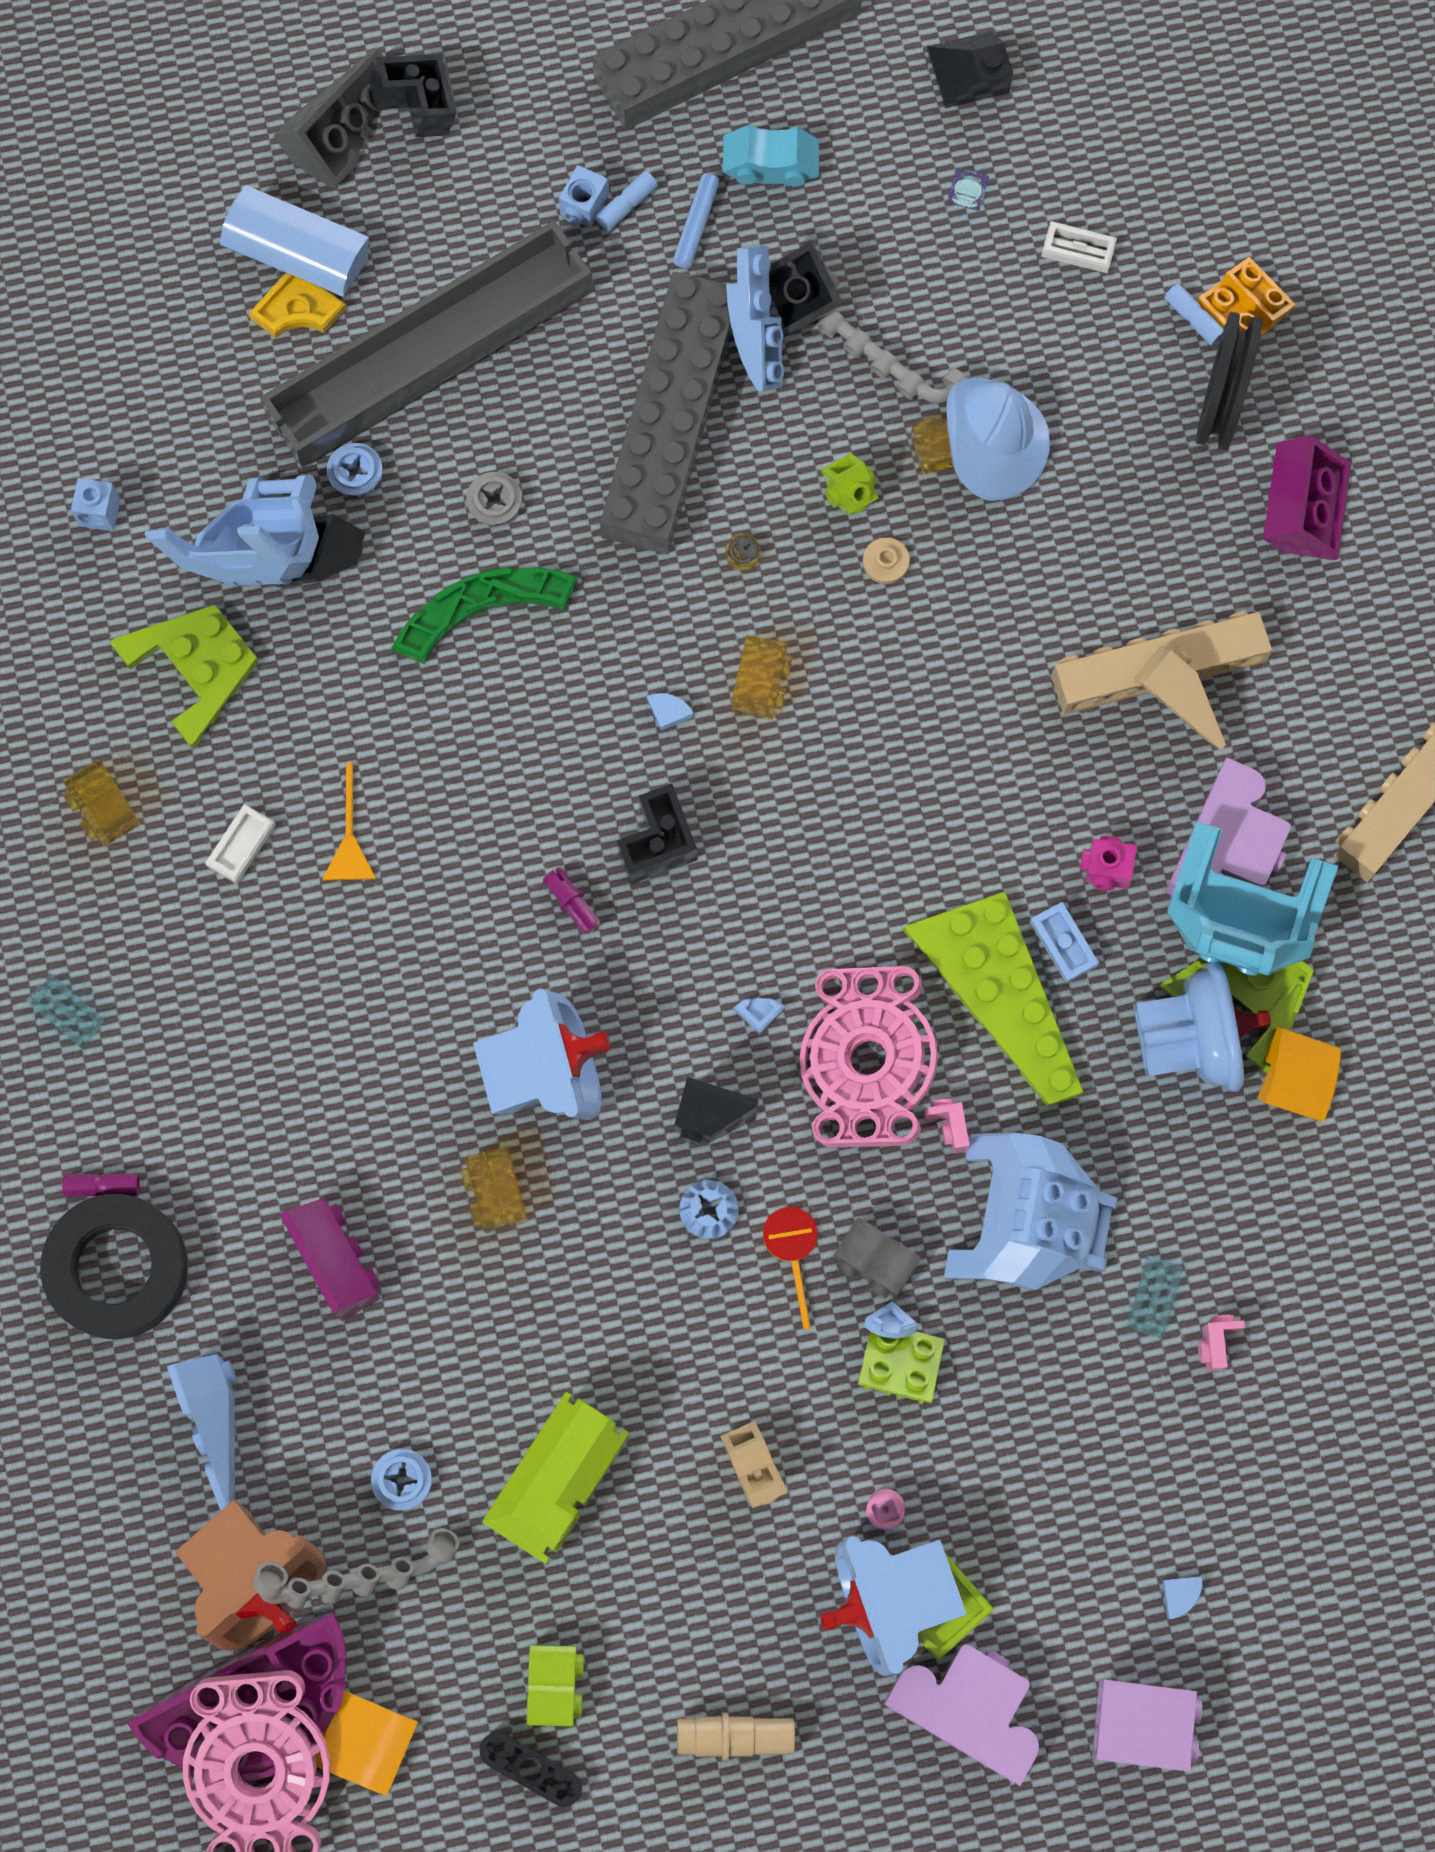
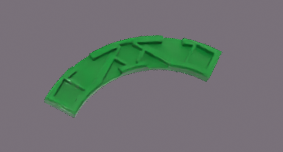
M505 567L469 576L437 593L434 599L427 603L419 612L417 611L400 631L391 647L392 651L425 665L432 651L452 629L482 611L510 604H535L565 611L578 583V577L562 571L534 567L533 569H511V567Z

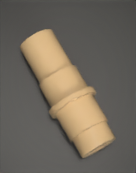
M722 1713L721 1717L677 1719L678 1755L722 1757V1761H728L729 1757L794 1754L795 1727L793 1718L753 1719V1717H729L728 1713Z

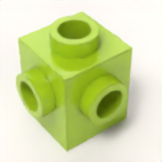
M852 453L821 469L828 486L824 492L829 503L834 508L839 507L850 515L865 510L871 502L878 499L874 488L877 480L873 471Z

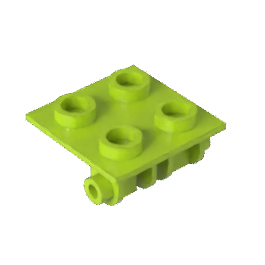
M870 1331L858 1385L864 1386V1390L867 1391L868 1388L884 1391L887 1396H890V1393L896 1394L898 1399L904 1396L905 1398L919 1401V1404H923V1402L932 1403L945 1339L920 1332L903 1338H888Z

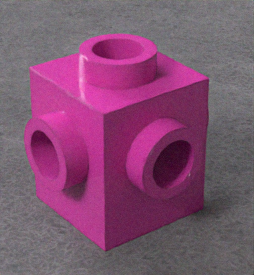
M1101 836L1100 839L1094 838L1090 848H1084L1082 852L1080 870L1086 871L1084 882L1093 883L1094 888L1105 891L1114 890V887L1128 889L1132 881L1137 845L1121 843V839L1113 836Z

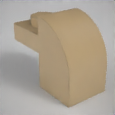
M755 1421L720 1436L737 1478L752 1508L770 1504L779 1496L788 1493Z

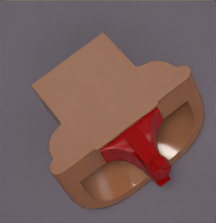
M232 1500L175 1551L203 1589L196 1599L194 1607L195 1617L199 1623L196 1627L197 1635L215 1647L228 1651L243 1648L257 1641L273 1627L280 1634H285L297 1626L296 1621L290 1614L291 1610L287 1609L283 1603H267L263 1601L259 1593L254 1589L253 1579L261 1564L274 1562L281 1565L288 1575L285 1586H288L289 1581L293 1578H302L307 1582L320 1580L324 1575L326 1559L322 1551L303 1536L293 1537L288 1532L282 1530H275L266 1534L250 1512L235 1500Z

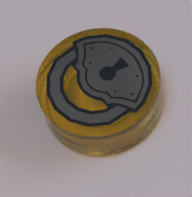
M737 534L728 541L726 545V560L732 568L739 571H747L758 564L761 548L756 538L749 534Z

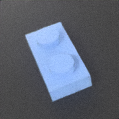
M1063 902L1031 918L1030 924L1066 984L1098 967V960Z

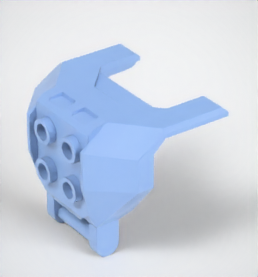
M299 475L296 479L267 481L263 477L251 478L248 481L243 499L230 503L198 534L195 545L182 539L170 528H160L158 531H145V536L181 569L221 581L228 586L289 584L293 578H300L311 563L319 538L310 508L316 491V481L312 475ZM291 493L290 497L266 498L270 494Z
M1022 1133L971 1134L966 1161H991L994 1167L981 1239L973 1250H949L944 1278L987 1279L1008 1283L1023 1289L1037 1290L1080 1268L1105 1272L1107 1259H1104L1108 1230L1112 1210H1116L1118 1198L1100 1192L1062 1143L1042 1136Z

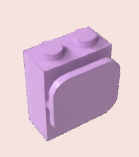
M1099 1679L1092 1759L1190 1772L1191 1764L1197 1763L1199 1754V1741L1193 1740L1194 1724H1200L1202 1717V1700H1196L1197 1691Z

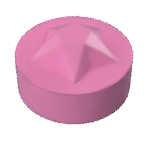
M890 1489L878 1490L868 1500L866 1509L868 1520L879 1529H893L904 1518L905 1504L897 1492Z

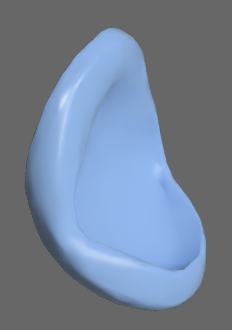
M978 377L966 378L956 382L950 388L947 394V428L951 458L959 480L973 494L989 501L1008 499L1031 487L1045 467L1050 447L1048 426L1039 409L1023 394L1004 382Z

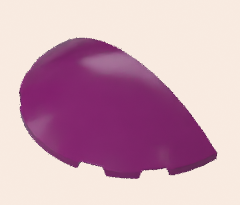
M334 1611L297 1625L289 1633L275 1635L210 1669L128 1720V1726L151 1754L157 1759L165 1758L182 1769L183 1773V1757L188 1740L204 1718L196 1714L190 1704V1695L202 1679L289 1670L298 1673L305 1683V1693L296 1707L309 1716L318 1726L322 1736H324V1731L335 1714L337 1715L346 1686L347 1653L342 1630ZM283 1680L276 1684V1692L280 1698L291 1700L296 1697V1686L292 1682ZM243 1684L238 1687L237 1694L242 1702L251 1704L257 1701L258 1692L254 1686ZM208 1687L200 1690L199 1699L203 1705L214 1707L219 1704V1695L216 1690ZM290 1713L285 1714L291 1720L295 1717ZM211 1721L208 1722V1723H210L213 1727H214L215 1725H217V1724H215V1723H213V1722H211ZM301 1722L299 1726L307 1734L310 1742L315 1743L316 1741L312 1733ZM200 1732L195 1741L192 1753L198 1754V1750L205 1740L202 1732ZM252 1751L246 1753L240 1759L238 1770L241 1778L245 1782L274 1775L275 1765L273 1760L265 1753ZM191 1766L190 1774L194 1778V1767Z

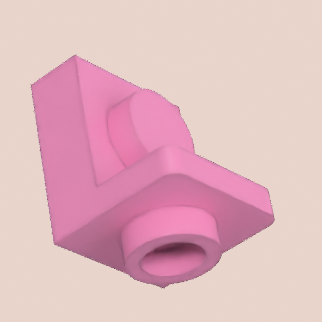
M940 1099L931 1102V1107L925 1108L924 1111L925 1121L947 1118V1122L941 1124L944 1144H951L953 1154L967 1152L969 1140L962 1102L953 1104L952 1099Z

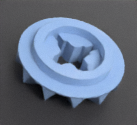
M350 443L341 446L331 455L327 463V476L334 490H338L345 497L356 495L361 498L364 493L373 492L378 482L382 481L383 466L379 455L371 447L360 443ZM360 459V468L365 474H357L350 481L349 471L345 469H353Z
M706 1179L688 1188L681 1198L679 1208L681 1221L685 1228L693 1235L703 1239H715L728 1233L736 1223L739 1210L737 1199L731 1189L721 1181ZM700 1196L709 1203L722 1200L715 1209L717 1218L720 1221L717 1222L715 1218L708 1214L696 1219L699 1212L703 1209Z
M397 1449L383 1455L375 1464L371 1475V1486L376 1498L384 1506L397 1511L413 1509L426 1499L432 1485L431 1469L427 1462L418 1453L407 1449ZM403 1463H406L407 1476L417 1480V1484L405 1485L399 1497L397 1484L387 1480L386 1476L399 1475L400 1470L403 1469Z

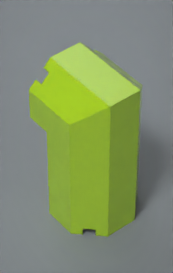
M568 1392L564 1393L482 1521V1523L546 1565L552 1560L546 1555L548 1551L552 1549L556 1553L558 1552L580 1518L581 1513L578 1512L579 1510L576 1507L579 1503L586 1507L591 1496L630 1437V1433L624 1428L620 1434H617L618 1428L615 1426L616 1423L580 1399H577L574 1405L571 1404L574 1398Z

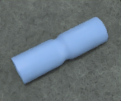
M643 171L622 191L621 195L615 197L595 216L599 225L608 232L630 213L633 207H636L658 187L654 177L647 171Z
M1179 283L1173 286L1167 292L1164 299L1185 320L1190 322V325L1211 347L1216 345L1221 339L1224 328L1206 310H1203L1200 304Z

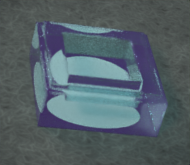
M956 168L947 203L980 211L989 176Z

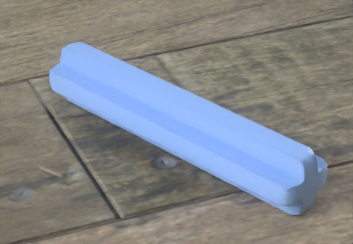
M705 173L701 176L674 255V264L678 267L689 269L692 266L719 187V178L715 175Z

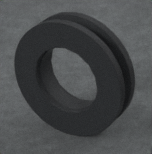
M1232 311L1228 315L1220 339L1196 435V444L1205 446L1212 430L1219 431L1218 449L1225 451L1230 447L1240 418L1257 354L1263 322L1262 318L1252 317L1246 331H1239L1240 313Z
M125 1194L100 1195L75 1205L53 1226L47 1236L41 1254V1282L45 1295L53 1309L73 1327L89 1335L104 1339L130 1338L143 1334L160 1324L179 1302L188 1275L187 1250L182 1236L173 1222L152 1204ZM113 1229L131 1231L140 1236L148 1246L152 1260L150 1276L143 1289L130 1300L118 1304L99 1303L90 1298L81 1286L78 1275L80 1256L86 1245L101 1233Z

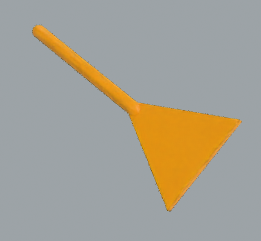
M351 762L346 763V834L322 881L376 879L353 835V764Z

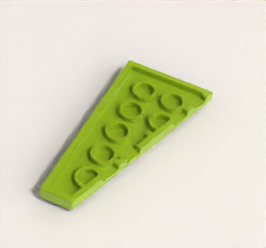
M1005 892L903 927L904 933L910 940L912 939L924 953L923 956L947 981V985L978 1023L993 1037L996 1045L1011 1059L1020 1070V1074L1047 1107L1083 1094L1081 1084Z

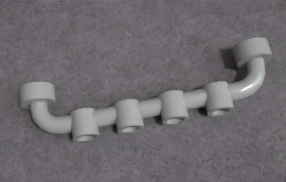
M827 269L835 287L840 284L838 278ZM836 310L820 317L819 319L821 320L817 323V327L826 336L833 338L836 333L843 336L847 340L843 346L853 357L859 359L865 353L874 360L870 368L879 377L886 379L889 374H892L900 381L896 386L897 389L910 400L919 395L931 403L946 402L950 388L956 382L968 378L958 369L951 368L943 378L946 386L942 389H933L925 383L919 374L912 370L909 371L900 364L892 353L885 349L882 350L874 344L866 333L860 329H855L847 323L844 317Z
M439 1528L431 1533L426 1544L428 1555L421 1559L410 1561L404 1557H397L392 1561L391 1565L379 1568L371 1564H363L358 1568L357 1572L344 1575L337 1571H328L322 1579L310 1582L302 1578H293L289 1581L288 1586H285L288 1579L286 1570L277 1563L266 1562L258 1567L253 1579V1587L263 1601L270 1604L283 1603L291 1611L303 1609L307 1598L318 1596L324 1603H336L342 1591L352 1589L358 1596L367 1597L373 1593L376 1584L386 1582L392 1589L401 1590L406 1587L410 1577L427 1573L436 1568L441 1562L451 1561L459 1548L460 1542L454 1532Z

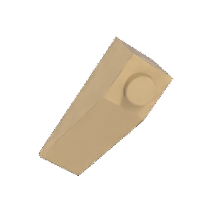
M1161 645L1134 679L1211 745L1222 750L1226 744L1198 673L1188 665L1192 659L1176 646L1173 650H1170Z

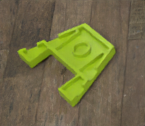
M216 605L114 638L110 641L111 646L130 670L161 649L201 699L171 721L192 749L197 747L201 741L200 737L209 725H213L219 717V711L228 699L235 695L258 663L257 657Z
M1200 959L1173 977L1163 981L1159 988L1170 997L1181 996L1186 978L1192 973L1200 971L1201 966L1208 961ZM1301 961L1268 976L1261 973L1249 975L1240 972L1234 965L1222 962L1221 965L1226 973L1232 998L1252 1014H1257L1261 1010H1268L1270 1014L1271 1026L1268 1027L1266 1032L1245 1056L1267 1074L1271 1064L1264 1061L1276 1029L1281 1027L1291 1031L1314 970Z

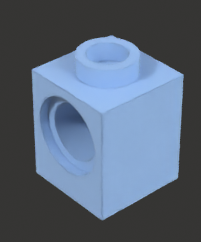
M577 165L559 197L560 215H563L568 222L574 225L582 224L591 228L596 219L595 216L600 212L609 196L608 179ZM579 197L589 198V200L586 202L576 201V199Z
M78 478L71 512L80 527L114 531L120 497L113 483Z

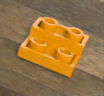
M1250 257L1228 271L1221 282L1200 295L1196 300L1201 308L1206 310L1223 328L1230 311L1240 313L1239 331L1242 332L1246 331L1252 317L1262 318L1260 338L1296 306Z
M1277 1027L1264 1061L1271 1065L1257 1099L1266 1104L1324 1122L1337 1083L1341 1048Z
M344 1690L337 1715L333 1716L323 1736L331 1760L330 1773L387 1796L418 1722ZM318 1752L315 1754L317 1767L323 1769L321 1753Z

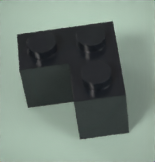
M442 54L376 57L369 78L376 110L409 108L416 138L448 136L456 116V110Z
M673 784L638 795L639 808L647 830L616 840L618 853L630 884L698 861L697 847Z

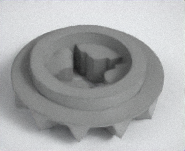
M488 472L480 475L470 484L466 494V503L469 513L479 523L483 522L494 527L496 524H507L511 518L518 515L522 503V493L518 483L509 475L501 472ZM501 492L500 499L504 506L502 504H494L488 509L489 502L485 495L494 497L497 493Z

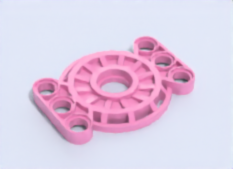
M905 966L825 970L816 979L815 988L820 998L828 1005L810 1023L802 1041L799 1058L801 1077L807 1092L824 1111L813 1121V1134L821 1144L831 1148L910 1145L917 1140L921 1131L920 1122L910 1111L920 1103L929 1091L936 1074L938 1061L936 1038L931 1026L919 1009L911 1003L920 995L922 981L915 970ZM902 976H910L914 979L912 990L904 994L895 990L896 981ZM867 977H874L878 980L877 990L870 995L860 993L859 986L861 981ZM834 978L841 980L843 986L839 994L835 996L824 994V985L828 980ZM903 1007L908 1008L906 1011H901L900 1009ZM916 1016L924 1025L927 1035H920L917 1027L912 1022ZM818 1028V1030H817V1032H816L814 1038L812 1039V1037H813V1035H814V1033H815V1030ZM864 1042H877L885 1049L886 1059L884 1065L874 1074H860L852 1065L851 1059L854 1050ZM930 1045L931 1051L929 1067L924 1065V1046ZM811 1049V1053H810L811 1067L808 1069V1068H807V1056H808V1050ZM925 1075L926 1078L922 1087L913 1096L911 1094L918 1085L921 1076ZM815 1079L823 1091L821 1098L814 1092L810 1080ZM906 1099L908 1101L907 1104H905L903 1107L899 1105L902 1101ZM831 1102H834V1103H835V1104L832 1105L831 1107H828V1105H829ZM901 1118H908L913 1124L911 1132L907 1136H896L893 1132L895 1122ZM864 1119H872L876 1123L874 1134L867 1138L858 1136V1124ZM828 1120H836L840 1126L839 1133L830 1139L822 1137V1125Z
M283 1670L209 1677L202 1679L190 1695L192 1709L196 1714L204 1718L188 1740L183 1757V1781L187 1797L195 1812L210 1828L218 1832L210 1842L207 1852H215V1846L220 1842L232 1844L236 1852H255L254 1842L260 1838L270 1840L274 1846V1852H297L292 1845V1839L297 1835H305L311 1839L313 1850L310 1852H318L321 1847L320 1833L315 1827L307 1823L315 1816L325 1799L330 1782L331 1760L326 1741L318 1726L304 1711L296 1707L305 1693V1683L303 1678L294 1671ZM283 1680L292 1682L296 1686V1697L291 1700L280 1698L276 1692L277 1683ZM243 1684L254 1686L258 1692L257 1701L251 1704L242 1702L237 1694L238 1687ZM206 1687L216 1690L219 1695V1704L214 1707L203 1705L199 1699L200 1690ZM290 1713L295 1717L291 1720L285 1714ZM211 1721V1722H213V1723H215V1724H217V1725H215V1726L213 1727V1726H212L210 1723H208V1722ZM301 1722L310 1730L316 1741L315 1743L310 1742L307 1734L299 1726ZM200 1732H202L205 1740L200 1746L198 1754L192 1753L195 1741ZM252 1751L263 1752L273 1760L275 1776L269 1784L255 1787L245 1783L241 1778L238 1770L239 1761L246 1753ZM318 1752L321 1753L323 1761V1775L317 1774L315 1754ZM191 1766L194 1767V1781L196 1787H193L192 1778L190 1774ZM322 1786L317 1801L311 1807L307 1802L313 1789ZM297 1815L304 1816L301 1820L296 1818Z

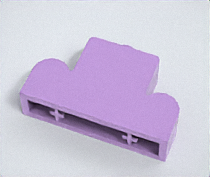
M1226 757L1197 821L1223 829L1211 864L1214 872L1264 887L1271 872L1278 873L1287 853L1282 852L1281 849L1291 829V825L1283 819L1255 808L1265 793V779L1256 770ZM1192 833L1165 891L1167 894H1173Z
M968 1644L959 1646L938 1684L934 1674L928 1668L920 1665L909 1666L899 1674L883 1703L885 1706L1016 1785L1021 1786L1037 1757L1039 1744L1035 1734L1030 1729L1022 1726L1009 1727V1723L1029 1689L1030 1683L1027 1679L1008 1669L1007 1666L1010 1661L992 1650H989L988 1654L985 1655Z

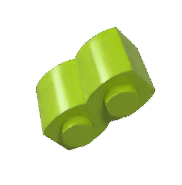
M530 1645L527 1725L574 1726V1718H582V1694H575L576 1678H583L584 1655L577 1654V1646Z

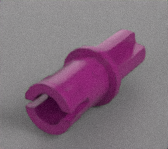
M561 867L556 868L555 871H550L543 878V883L547 885L559 901L560 910L566 911L582 933L589 934L597 929L600 925V920L583 899V891L576 889Z

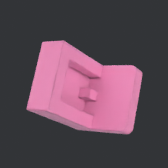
M1219 1315L1211 1317L1212 1323H1207L1202 1327L1203 1340L1198 1342V1353L1200 1362L1206 1363L1207 1372L1222 1371L1228 1367L1224 1333L1242 1331L1245 1329L1244 1320L1234 1321V1315Z

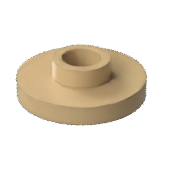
M879 538L871 542L865 549L863 555L864 570L872 580L878 583H895L904 577L909 568V553L906 547L896 539Z

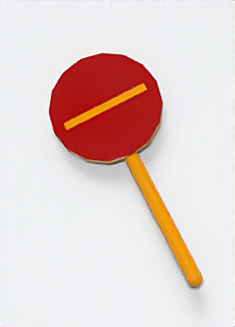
M784 1207L774 1211L767 1218L763 1227V1241L766 1249L774 1257L782 1261H791L804 1330H809L810 1321L799 1260L805 1258L813 1251L817 1242V1227L814 1219L806 1211L797 1207Z

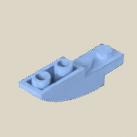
M760 245L737 248L738 282L727 283L726 289L730 323L740 358L756 390L766 391L782 387L784 375L782 364L783 331L781 329V317H770V259L768 257V246Z

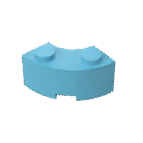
M746 125L723 135V173L737 178V182L741 184L763 183L786 184L792 187L801 186L806 180L819 177V139L799 127L787 130H766Z

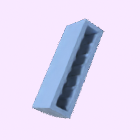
M245 185L227 213L221 232L220 245L343 297L368 261L369 237Z

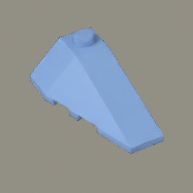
M214 1354L167 1366L183 1415L187 1414L190 1420L194 1419L196 1426L192 1427V1438L202 1456L206 1455L209 1461L204 1464L205 1472L221 1511L232 1500H235V1393L231 1383L236 1382L237 1379L231 1362L229 1360L224 1362L221 1356Z

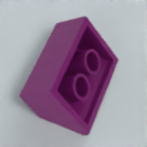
M1312 435L1277 442L1275 458L1273 460L1271 487L1268 493L1269 501L1263 540L1284 553L1338 560L1351 462Z
M325 1198L279 1214L327 1304L336 1317L343 1321L381 1300L376 1290L381 1288L382 1285L372 1267L365 1271L359 1260V1257L365 1254L355 1236L347 1238L341 1226L347 1223L337 1203L330 1206Z

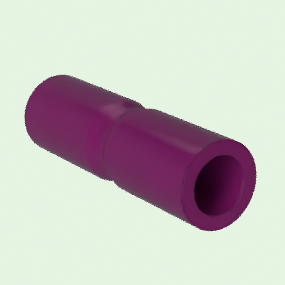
M139 1173L105 1174L103 1176L97 1174L64 1175L62 1179V1192L64 1197H87L101 1194L139 1196L140 1176Z

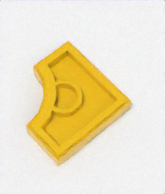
M285 273L250 311L249 317L275 338H278L287 330L298 327L314 328L325 334L347 308L344 302L328 290Z

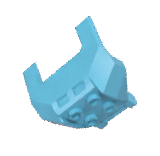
M1196 821L1167 911L1189 950L1201 954L1200 957L1208 962H1219L1220 964L1225 962L1236 966L1237 970L1249 975L1261 973L1268 976L1310 958L1315 944L1317 927L1338 865L1311 858L1299 894L1296 896L1282 894L1214 872L1211 864L1223 829Z

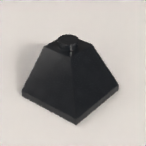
M992 31L927 46L928 56L945 108L1010 93L1013 77L1012 66L1004 42Z
M813 241L770 265V313L772 317H781L783 337L792 334L844 305Z
M334 514L314 517L319 538L311 563L300 578H293L289 584L273 585L279 588L320 582L355 565L362 553V543L366 532Z
M687 1077L674 1124L675 1132L680 1133L679 1138L691 1144L700 1145L701 1140L711 1143L756 1120L759 1099Z

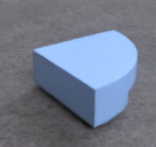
M665 693L647 696L648 704L661 731L693 718V712L690 707L676 696Z
M770 998L746 999L734 1007V1011L760 1035L785 1010V1006L782 1003Z
M891 1301L866 1317L864 1327L883 1337L903 1338L916 1333L918 1324Z
M1202 1576L1162 1581L1167 1619L1184 1615L1196 1604L1202 1589Z

